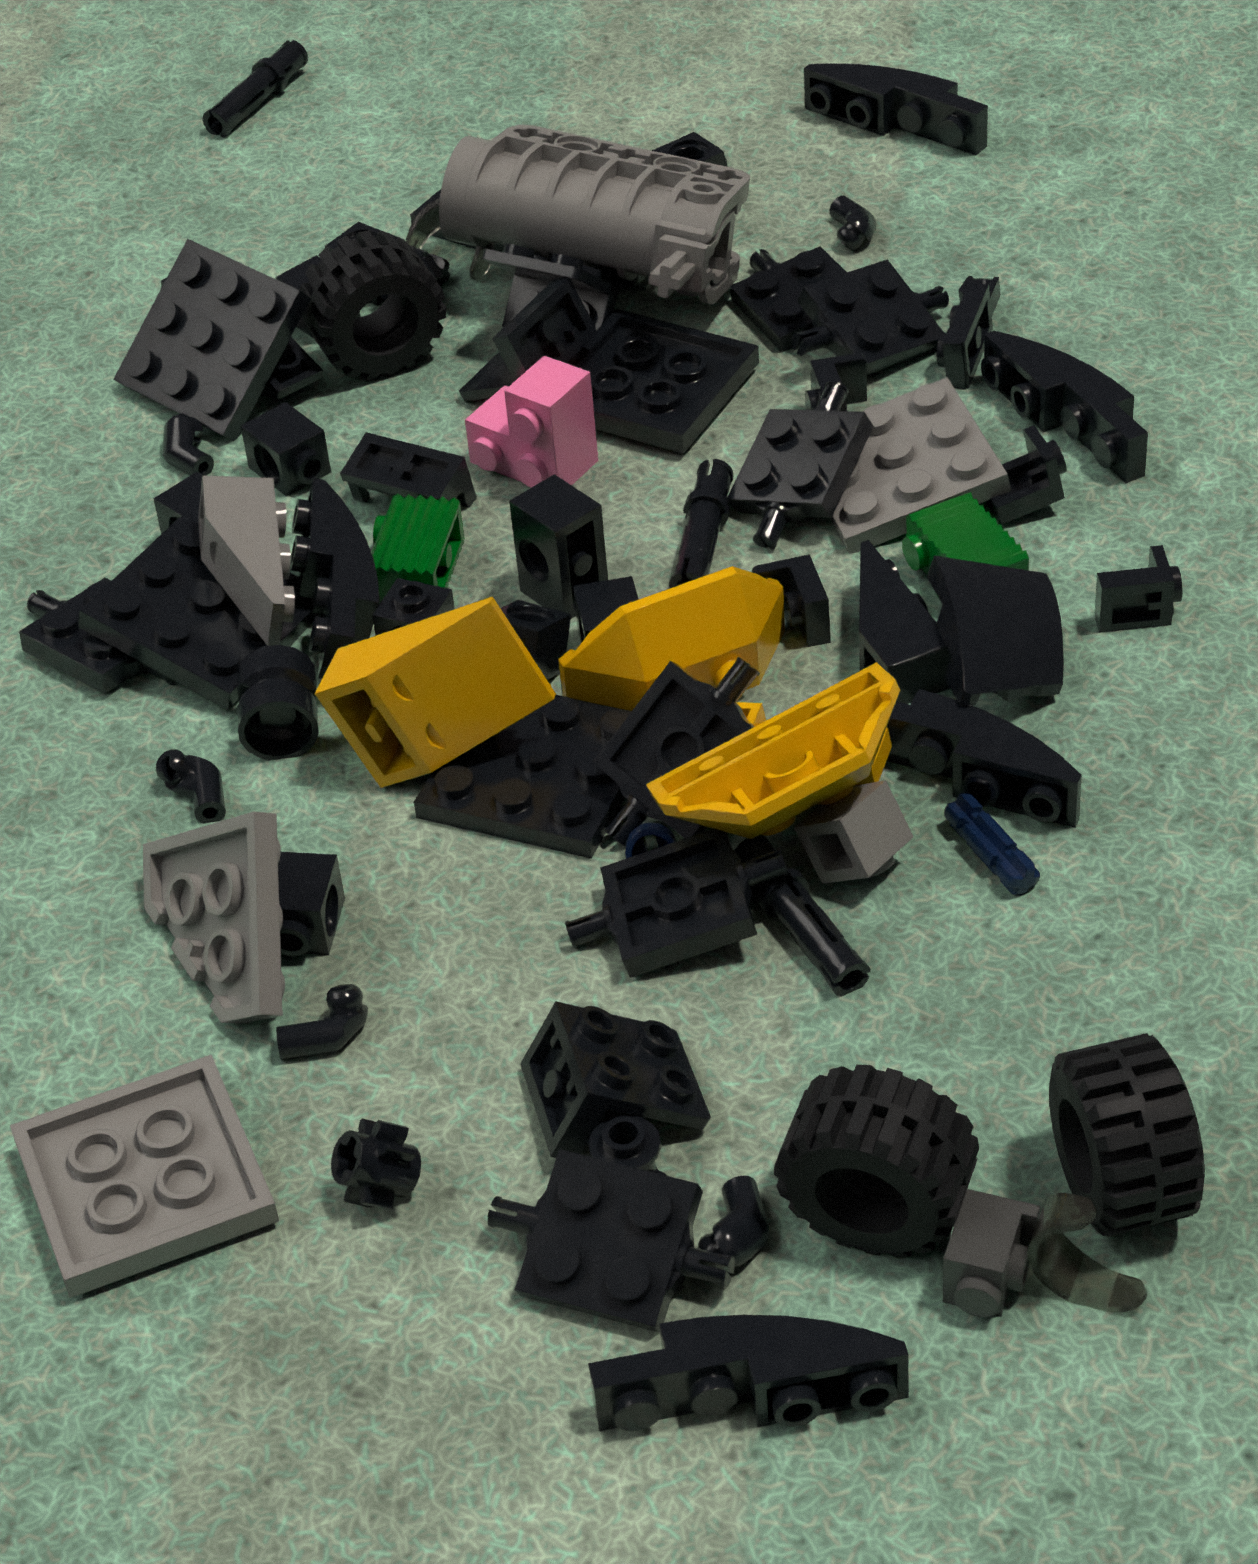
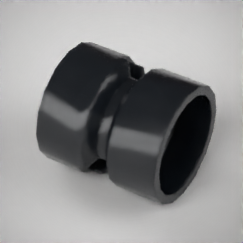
M270 645L250 652L241 661L237 671V692L239 698L237 707L238 734L241 744L251 754L266 760L293 758L305 754L314 746L319 734L316 695L314 694L317 690L315 665L308 655L294 647Z

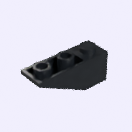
M869 540L861 542L859 599L860 671L877 662L895 678L900 688L897 702L905 704L912 702L919 689L936 694L950 689L944 676L951 653L935 627L937 622L929 614L924 599L920 594L910 591L900 579L899 572L890 559L885 560Z

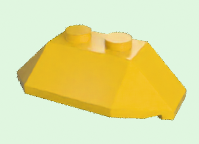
M731 566L622 605L595 627L576 650L570 649L558 659L562 696L632 711L670 661L680 665L698 681L716 687L735 663L738 656L760 672L759 676H756L747 689L758 686L785 632L783 586L778 580L766 579L756 573Z
M876 662L647 783L646 786L655 802L667 816L753 839L760 834L768 836L779 833L793 824L796 815L818 803L827 805L845 798L852 792L854 784L869 776L900 688L895 678Z

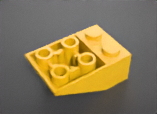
M493 596L338 648L314 693L380 788L432 773L554 700L556 695Z

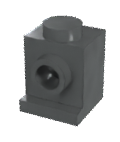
M967 1189L943 1258V1303L956 1305L964 1312L977 1317H990L993 1315L1002 1317L1009 1291L1023 1292L1031 1261H1035L1038 1252L1039 1205Z

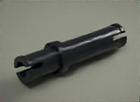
M287 40L272 56L261 58L252 67L251 74L203 114V124L208 132L218 136L221 134V137H226L239 122L252 113L271 94L278 95L287 86V80L308 63V54L305 48L295 40L291 42Z
M713 459L710 475H708L709 460L703 461L698 467L694 491L687 496L683 508V513H686V523L673 574L669 581L670 588L709 575L719 530L726 524L730 513V506H727V496L734 474L731 466L725 461Z
M758 835L753 839L746 838L734 851L741 857L743 862L775 851V849L765 836ZM786 864L788 876H782L753 886L758 893L757 902L768 916L777 917L785 926L808 959L824 976V979L830 985L835 995L842 997L865 985L869 979L867 973L871 972L870 967L853 950L842 933L809 895V883L799 870L789 868Z

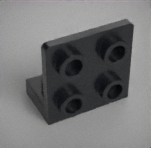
M504 243L502 252L484 248L482 260L514 274L502 327H505L554 279L565 277L571 279L596 330L614 312L619 288L602 280L604 273L602 270L583 265L584 261L557 253H552L551 259L535 255L536 251L509 243Z
M569 277L554 279L492 338L499 352L459 390L464 401L486 399L487 401L504 385L509 387L543 356L569 365L582 356V348L598 332Z
M555 1001L520 1063L550 1157L553 1158L557 1157L559 1149L581 1154L589 1141L592 1131L600 1122L604 1121L607 1109L700 1130L705 1128L711 1118L677 1031L659 1021L647 1020L643 1022L613 1015L595 1006L583 1008Z

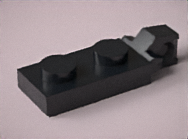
M968 276L958 289L960 303L959 305L952 306L947 334L939 336L937 364L938 367L945 368L946 377H948L956 389L966 390V388H970L984 352L985 334L992 332V315L1001 296L999 277L991 279Z

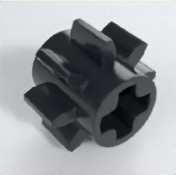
M361 1119L358 1132L347 1131L338 1139L332 1153L331 1173L336 1183L348 1186L344 1195L345 1202L369 1208L376 1207L392 1210L394 1197L404 1198L414 1190L420 1177L421 1155L416 1146L404 1143L409 1130L407 1126L382 1120L375 1122Z

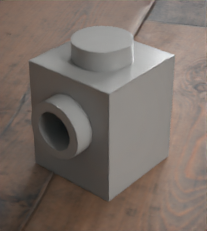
M886 780L855 785L852 792L845 798L832 804L819 805L794 827L822 884L870 878L886 871L895 863L893 855L913 838L912 832Z

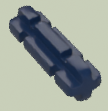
M959 794L954 802L946 805L944 817L949 821L950 826L960 837L967 841L966 844L991 872L1000 878V882L1011 894L1023 895L1029 887L1037 885L1040 879V872L1035 868V864L1022 850L1016 847L1017 844L989 813L984 812L981 804L971 794Z

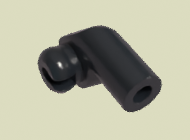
M845 195L837 197L832 202L829 214L843 225L837 231V239L851 251L858 250L864 240L869 241L876 230L874 216L870 211Z
M184 413L172 416L165 423L163 430L162 455L165 461L188 475H192L195 472H199L204 476L208 475L213 470L214 460L207 453L194 447L201 441L200 438L194 437L195 431H203L201 422L196 417L188 416Z
M178 749L168 750L159 757L155 770L157 776L165 781L166 787L171 791L193 799L195 818L203 824L221 821L225 817L226 809L220 771L212 762L201 757L184 755Z
M354 984L332 987L328 991L326 998L329 1010L317 1021L277 1026L276 1035L280 1059L307 1057L340 1050L366 1023L368 1007L362 1004L363 994L361 989Z
M737 1176L728 1180L723 1185L722 1196L727 1215L714 1224L713 1232L702 1236L698 1243V1249L725 1256H734L735 1266H741L767 1244L770 1234L769 1224L757 1183L750 1176Z

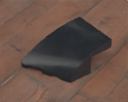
M934 555L927 578L943 604L935 627L951 653L944 678L959 705H976L981 694L992 692L1006 701L1019 700L1024 696L1041 697L1060 694L1064 670L1063 633L1057 597L1048 575L1042 572Z

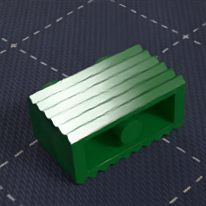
M971 492L906 516V537L902 540V550L906 562L914 571L922 569L928 575L934 555L1029 570L1027 551H1022L1020 543L1016 544L1014 537L1010 538L1008 531H1004L1002 525H998L996 519L991 518L989 511L985 512L984 506L979 505L977 498L973 499Z
M397 493L391 501L386 516L378 515L376 517L373 527L374 546L371 553L378 577L380 603L397 578L448 588L451 574L454 572V567L465 541L460 501L455 497L448 501L443 496L437 500L432 495L428 499L419 495L415 499L410 494L404 498Z

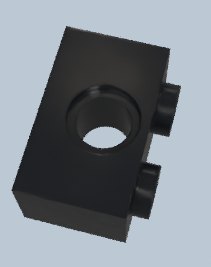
M554 474L509 501L520 591L541 606L570 613L572 619L576 616L573 586L608 580L602 506Z

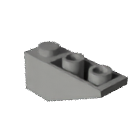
M202 476L198 513L201 560L266 645H280L283 622H293L295 607L294 587L284 586L283 579H289L290 545L279 542V538H284L286 532V504L284 502H276L273 478Z

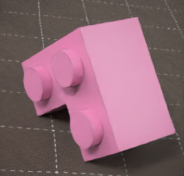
M543 356L509 387L504 385L465 419L470 462L486 471H494L518 480L531 488L554 474L570 485H573L598 462L590 372L547 356Z

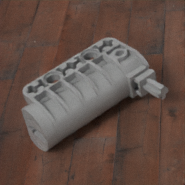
M516 125L505 129L492 140L465 136L458 142L451 154L442 182L439 204L440 227L444 237L451 241L478 247H484L490 242L503 244V246L504 243H509L540 252L542 257L551 259L552 253L567 255L584 261L583 265L596 269H599L601 266L616 269L621 279L630 281L634 280L637 275L649 277V284L658 286L657 295L662 298H668L674 291H677L687 296H699L700 301L703 303L714 304L738 278L740 256L732 251L735 215L741 211L742 204L748 198L750 176L742 170L538 126Z

